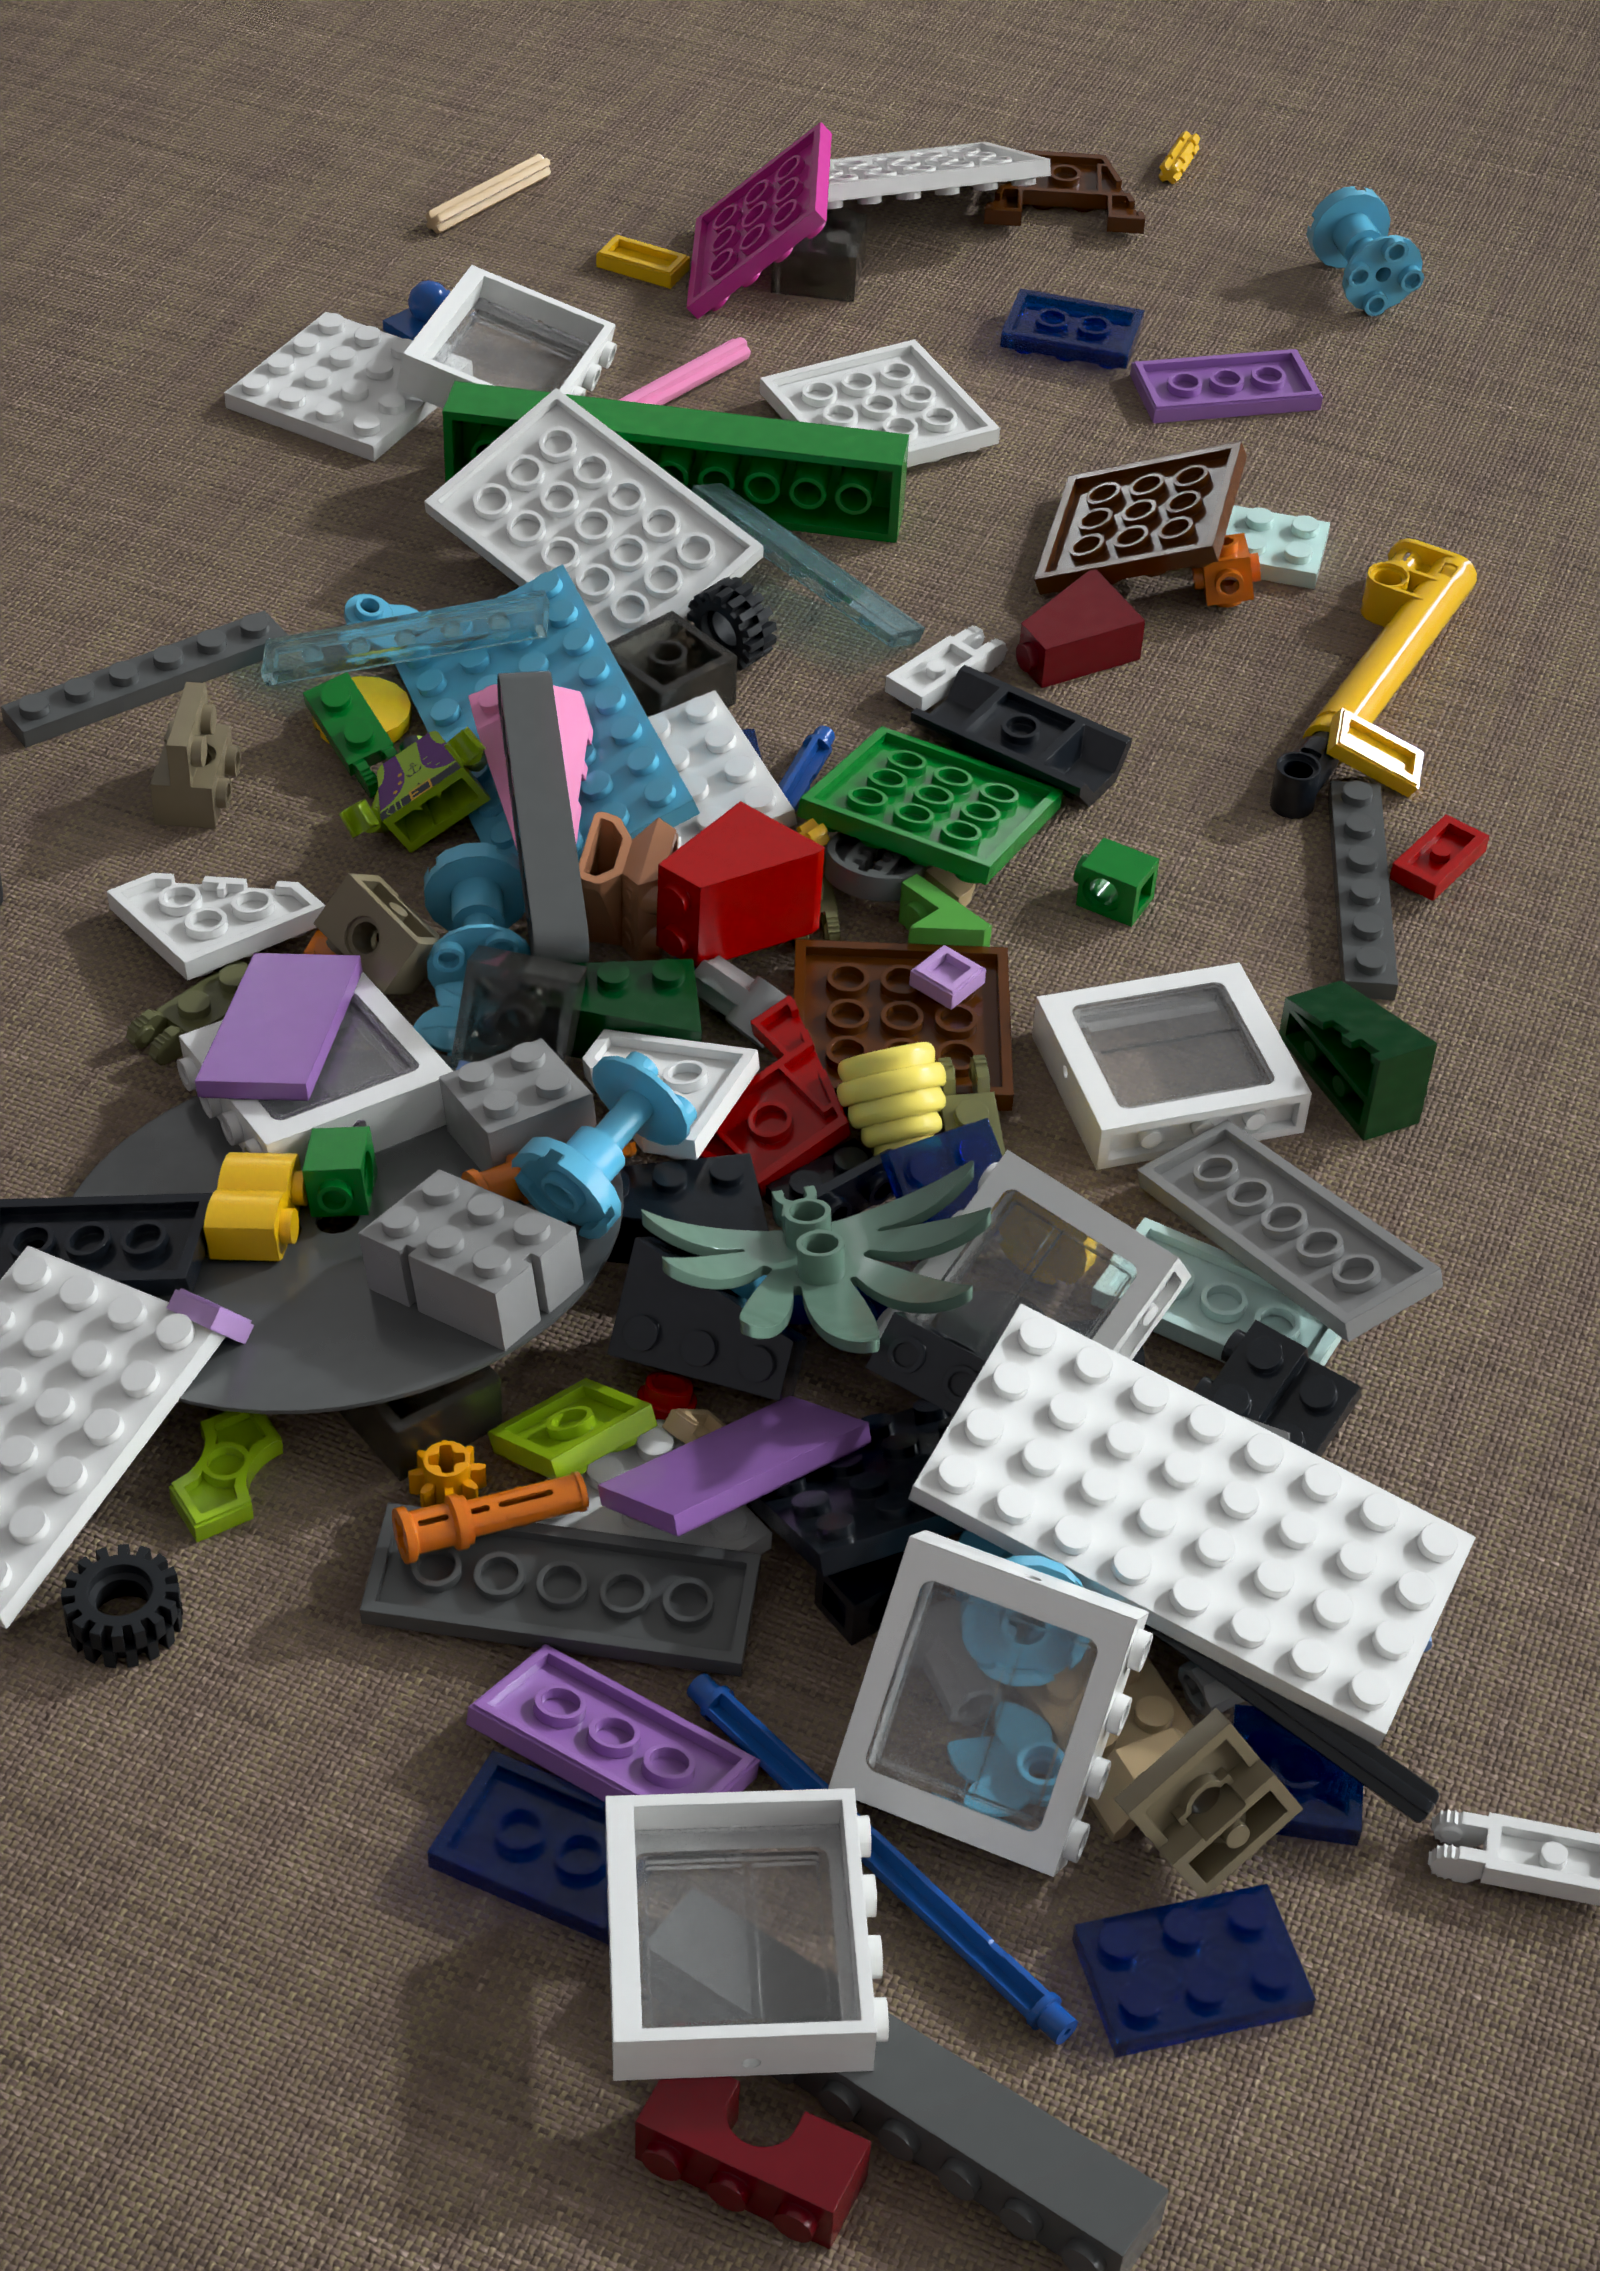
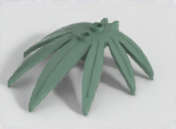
M971 1160L950 1174L910 1194L831 1222L830 1206L826 1202L817 1199V1191L814 1185L803 1187L804 1198L794 1201L786 1199L782 1190L772 1191V1216L775 1223L782 1230L750 1231L705 1227L664 1218L644 1209H641L642 1224L651 1233L677 1248L700 1255V1257L683 1258L662 1256L663 1271L669 1277L698 1288L724 1290L744 1286L763 1275H767L750 1296L740 1313L741 1334L755 1339H770L779 1335L790 1321L794 1306V1296L800 1295L802 1296L807 1317L821 1338L843 1351L866 1354L879 1351L880 1333L874 1315L855 1286L884 1306L902 1312L917 1314L949 1311L964 1306L973 1299L972 1285L930 1278L876 1260L889 1262L916 1261L954 1250L987 1230L991 1224V1207L952 1218L923 1223L947 1207L972 1182L974 1178V1161Z

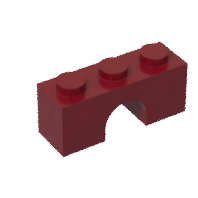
M729 2076L660 2079L635 2121V2159L643 2162L644 2166L651 2173L664 2180L677 2181L680 2179L706 2191L712 2200L728 2210L735 2212L746 2210L772 2222L779 2232L794 2241L801 2243L812 2241L830 2250L867 2180L871 2141L805 2111L795 2131L788 2139L774 2146H753L743 2142L732 2132L738 2120L740 2081Z

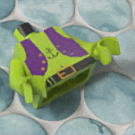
M468 726L448 742L437 731H431L423 737L418 735L409 736L401 742L399 753L383 763L377 770L378 790L372 806L370 807L366 799H362L341 811L339 816L352 838L357 837L363 832L385 833L391 831L407 850L412 853L491 800L489 794L471 772H479L487 765L484 753L486 748Z

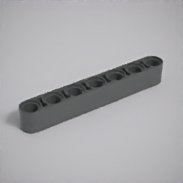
M550 671L498 673L499 716L533 966L586 963L589 962L588 925L552 675Z

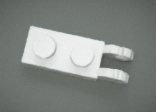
M972 625L955 636L950 635L888 674L886 676L885 692L913 709L918 708L925 711L948 696L956 675L963 665H967L982 673H990L995 667H998L1008 651L1006 643L995 638L990 643L987 642L982 645L985 638L983 630Z
M1447 1809V1811L1440 1810V1813L1432 1817L1431 1830L1434 1832L1435 1839L1440 1840V1843H1447V1845H1437L1431 1852L1429 1851L1428 1865H1430L1432 1870L1431 1873L1436 1874L1437 1877L1449 1878L1460 1883H1468L1480 1879V1883L1600 1906V1833L1489 1812L1488 1816L1464 1811L1459 1813L1456 1810L1450 1811ZM1483 1844V1850L1472 1848Z

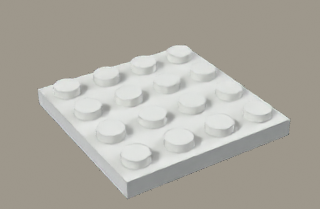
M328 312L318 317L224 392L225 406L230 410L374 462L438 408L433 404L396 389L403 353L413 340L403 339L380 331L374 326H366L343 318L339 314ZM448 352L439 361L472 376V362L455 357Z
M915 339L760 378V394L783 420L909 434L907 468L927 462H936L942 458L965 452H975L980 448L999 444V426Z
M716 690L648 717L700 814L674 827L679 838L678 849L740 801L787 827L797 825L794 808Z

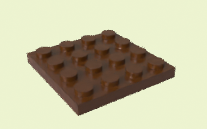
M1242 441L1068 476L1034 578L1039 594L1061 593L1086 572L1097 569L1112 585L1122 579L1143 575L1155 577L1170 570L1186 567L1197 569L1213 562H1218L1247 458Z
M795 939L793 999L796 1002L805 1028L808 1029L823 1069L828 1074L836 1095L838 1085L843 1083L838 1074V1064L840 1061L891 1047L929 1042L935 1049V1062L938 1058L951 1057L955 1068L956 1095L973 1093L972 1081L969 1078L970 1057L972 1055H985L990 1074V1092H995L998 1111H1012L1014 1089L1008 947L946 945L986 969L985 983L950 1010L909 985L910 971L943 945Z

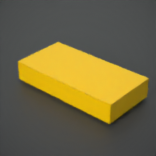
M615 235L596 254V267L671 289L690 270V256Z
M1341 708L1332 717L1326 754L1408 798L1419 789L1423 751L1346 709Z

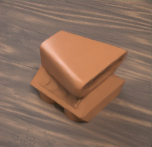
M606 812L595 813L579 861L589 941L623 946L633 961L659 960L662 958L664 951L656 946L658 864L678 849L679 838L676 829L659 817L632 839L619 817Z

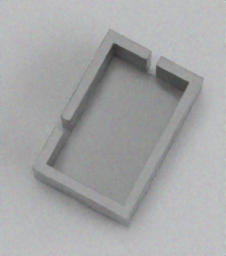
M440 1169L358 1233L369 1289L408 1307L417 1302L419 1312L504 1351L541 1321L539 1308L548 1314L551 1313L584 1284L576 1228Z

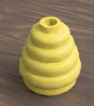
M929 1042L906 1044L857 1055L840 1061L838 1064V1074L843 1083H840L837 1087V1097L843 1107H848V1120L851 1126L855 1129H861L862 1143L868 1148H874V1156L889 1148L898 1154V1175L927 1169L925 1158L933 1156L939 1149V1144L934 1134L942 1129V1119L938 1112L943 1110L946 1104V1098L941 1089L946 1083V1072L940 1062H935V1049Z

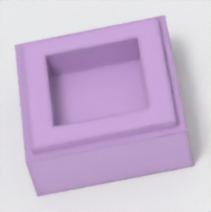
M943 945L910 971L909 985L952 1010L985 983L986 969Z
M182 1288L180 1291L175 1289L166 1308L175 1313L184 1314L191 1321L243 1344H246L254 1327L251 1324L252 1320Z

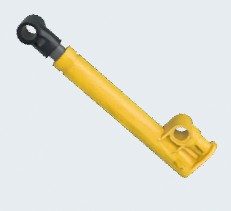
M1405 538L1397 541L1391 547L1388 553V561L1375 563L1369 567L1360 611L1366 620L1383 626L1384 629L1319 712L1315 720L1306 729L1303 740L1300 741L1294 751L1285 753L1278 758L1269 802L1271 809L1276 814L1289 819H1301L1313 812L1317 793L1335 771L1337 765L1343 763L1326 754L1332 717L1343 708L1373 724L1474 588L1477 582V573L1473 564L1467 558L1416 539ZM1407 553H1411L1407 560L1404 561V556Z

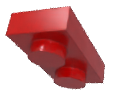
M1445 814L1393 862L1389 879L1410 889L1414 893L1434 901L1486 852L1489 835Z

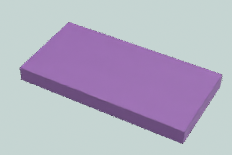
M1296 349L1136 361L1131 363L1130 377L1153 423L1321 410L1323 396Z
M254 953L195 1079L198 1097L309 1100L363 972L360 955Z
M788 1396L781 1401L766 1406L599 1484L598 1491L601 1505L679 1537L867 1446L871 1442L869 1423L820 1405Z
M544 1644L468 1706L466 1725L604 1802L605 1796L742 1792L757 1778L760 1760L547 1644Z

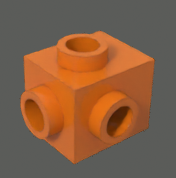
M1244 533L1225 535L1218 562H1213L1202 568H1192L1195 590L1203 589L1207 606L1217 605L1227 608L1237 606L1242 601L1254 600L1253 582L1261 581L1258 553H1249Z

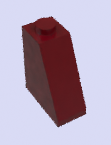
M1097 569L1090 570L1021 623L1020 641L1016 647V659L1020 668L1027 672L1040 688L1137 661L1141 658L1145 620Z

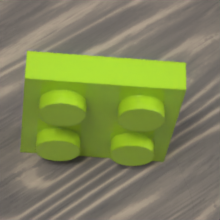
M585 1378L491 1429L487 1433L495 1454L550 1479L570 1475L576 1471L582 1475L588 1469L589 1464L608 1453L630 1448L637 1442L640 1435L655 1428L658 1424L650 1403Z

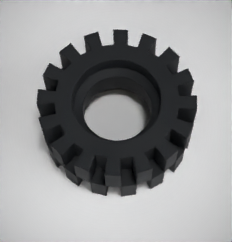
M730 577L723 578L694 596V599L688 605L691 611L687 613V620L694 623V625L689 627L690 634L697 635L699 641L695 643L699 650L705 648L707 650L705 658L710 663L716 659V667L722 671L728 668L729 673H735L738 670L740 672L773 650L772 645L777 640V636L772 634V632L777 630L776 622L768 620V617L773 614L770 606L763 608L761 602L765 598L759 592L753 595L754 586L749 582L742 585V580L738 577L732 579Z
M129 1544L118 1545V1555L109 1556L106 1547L96 1550L97 1562L92 1563L86 1556L77 1562L78 1573L69 1571L65 1577L66 1588L61 1590L67 1634L71 1638L72 1647L78 1653L84 1649L85 1659L94 1664L102 1654L104 1665L109 1668H116L118 1658L126 1657L127 1667L129 1668L139 1666V1654L145 1653L149 1661L159 1657L158 1643L169 1649L175 1642L174 1632L180 1633L183 1609L177 1573L173 1566L168 1568L167 1558L159 1553L152 1559L150 1548L139 1546L136 1555H130ZM122 1596H134L147 1601L142 1608L127 1615L112 1616L98 1611L106 1602Z

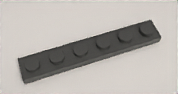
M265 610L256 614H249L234 622L202 631L198 635L170 645L160 646L154 651L126 661L116 662L110 667L82 677L72 678L63 684L35 694L25 695L19 700L2 705L3 722L23 746L27 748L184 689L186 682L203 683L289 651V637Z
M1330 781L1328 808L1341 981L1369 999L1395 1000L1398 978L1381 785L1362 781Z

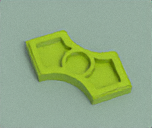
M225 1411L200 1422L201 1435L205 1442L202 1455L188 1473L173 1481L169 1486L170 1500L196 1543L254 1519L253 1506L249 1495L251 1482L265 1464L283 1454L282 1439L266 1414Z

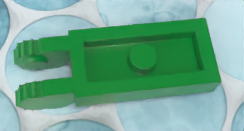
M345 672L303 692L304 702L350 776L355 775L365 793H367L368 797L372 798L378 790V780L370 767L379 762L385 763L398 753L390 737L348 672Z

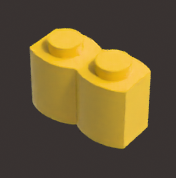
M229 1152L226 1155L221 1166L217 1190L213 1192L209 1200L203 1228L210 1259L281 1261L283 1259L287 1244H295L298 1238V1212L300 1206H307L309 1204L299 1154Z

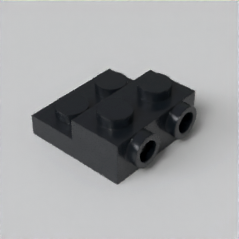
M1257 1320L1254 1321L1247 1333L1240 1329L1232 1333L1221 1354V1360L1226 1363L1215 1380L1205 1376L1193 1390L1198 1395L1235 1414L1289 1432L1290 1442L1319 1457L1325 1452L1362 1396L1361 1386L1310 1359L1307 1347Z

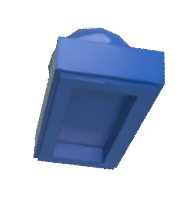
M435 281L419 282L410 291L408 298L409 308L384 319L383 332L403 339L414 340L451 291L446 290L441 283Z

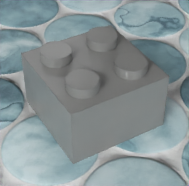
M542 1038L533 1042L518 1044L512 1050L480 1062L465 1064L460 1069L439 1077L447 1130L481 1171L505 1163L506 1156L520 1152L533 1137H549L567 1143L581 1126H591L594 1128L597 1126L593 1093Z

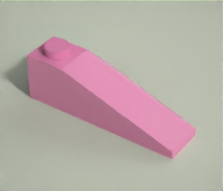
M493 684L468 697L481 743L486 748L484 753L517 849L499 716L497 684ZM553 685L575 841L577 843L582 810L578 799L581 781H586L588 767L584 760L587 745H592L593 728L581 692Z

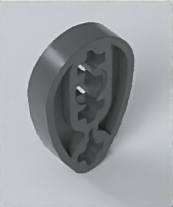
M838 832L827 844L823 873L834 887L849 895L871 901L891 902L900 900L903 881L916 873L925 878L927 866L914 864L907 856L888 849L868 847L860 839Z

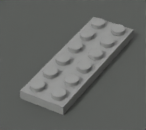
M1228 1119L1137 1169L1139 1184L1143 1190L1347 1342L1443 1287L1440 1267Z

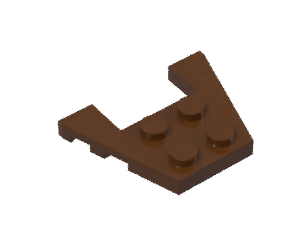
M1024 150L1026 153L1049 158L1051 176L1036 178V184L1031 186H1012L1011 181H1007L1005 185H1000L995 191L994 201L988 202L985 206L984 224L1021 226L1022 204H1026L1040 210H1048L1054 206L1072 207L1078 212L1105 209L1107 232L1144 234V213L1135 210V200L1131 193H1124L1121 188V178L1106 155Z

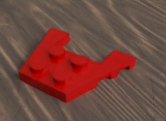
M790 995L750 1021L753 1035L778 1060L753 1077L698 1157L706 1158L750 1153L761 1197L766 1194V1185L816 1160L851 1135L849 1122L826 1070L821 1065L812 1038L800 1017L796 1002Z

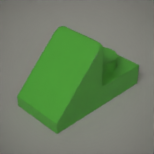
M917 873L902 882L898 922L909 930V944L990 947L992 925Z

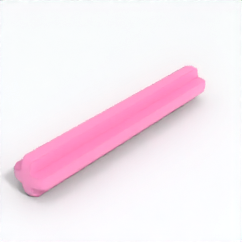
M743 337L731 339L619 400L664 405L749 359L751 350L747 347V341Z

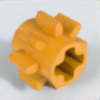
M442 1440L431 1445L426 1451L418 1450L416 1452L417 1468L408 1471L409 1493L420 1494L421 1507L443 1503L444 1497L456 1493L458 1496H465L466 1500L479 1497L478 1489L487 1486L486 1464L474 1463V1447L471 1445L464 1447L462 1444L454 1441Z

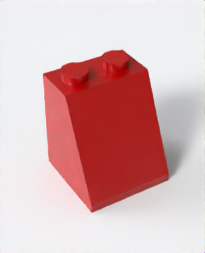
M740 801L658 864L656 946L679 959H693L694 967L697 968L703 960H711L718 955L725 960H729L814 933L819 929L825 847Z

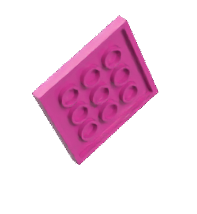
M822 122L814 126L696 218L686 308L697 319L709 310L717 311L727 302L729 296L741 286L746 288L753 284L760 276L762 270L773 262H782L789 256L795 245L806 237L808 239L815 237L824 228L827 221L832 133Z

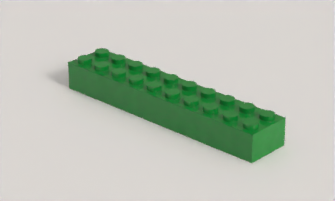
M454 381L442 411L445 483L551 392ZM565 394L728 519L738 518L750 526L897 543L904 513L909 434Z

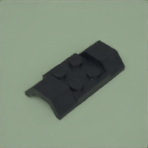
M963 665L959 669L946 700L930 714L915 708L911 712L910 721L922 732L950 744L952 748L990 765L1064 790L1063 796L1088 807L1092 806L1116 782L1132 743V738L967 665Z

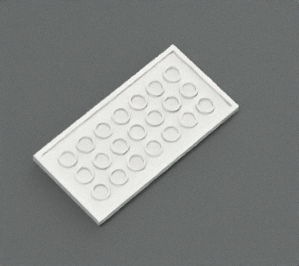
M1020 1304L918 1476L908 1498L1015 1556L1040 1555L1063 1564L1081 1581L1084 1588L1148 1611L1149 1615L1146 1625L1376 1746L1380 1745L1387 1734L1476 1538L1023 1304Z

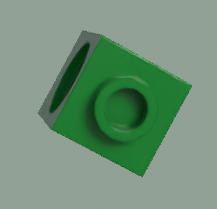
M1103 837L1090 854L1084 853L1076 865L1073 876L1074 882L1078 883L1076 905L1132 927L1154 899L1159 858Z
M370 1126L312 1128L302 1169L311 1217L369 1215L378 1174Z

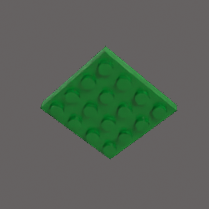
M881 726L800 798L797 816L806 820L814 818L818 824L824 823L829 832L839 831L858 838L868 847L888 849L907 856L914 864L934 866L954 873L961 881L987 885L1060 809L1064 790Z

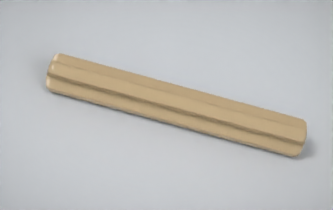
M541 154L534 155L429 210L425 215L428 221L426 223L429 230L433 229L436 234H440L547 178L551 173L549 168L550 160L543 158Z

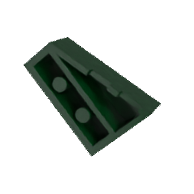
M693 959L530 965L533 1041L542 1038L558 1055L582 1059L604 1029L702 1042Z
M1341 980L1285 997L1279 1035L1289 1051L1363 1141L1420 1122L1437 1042Z

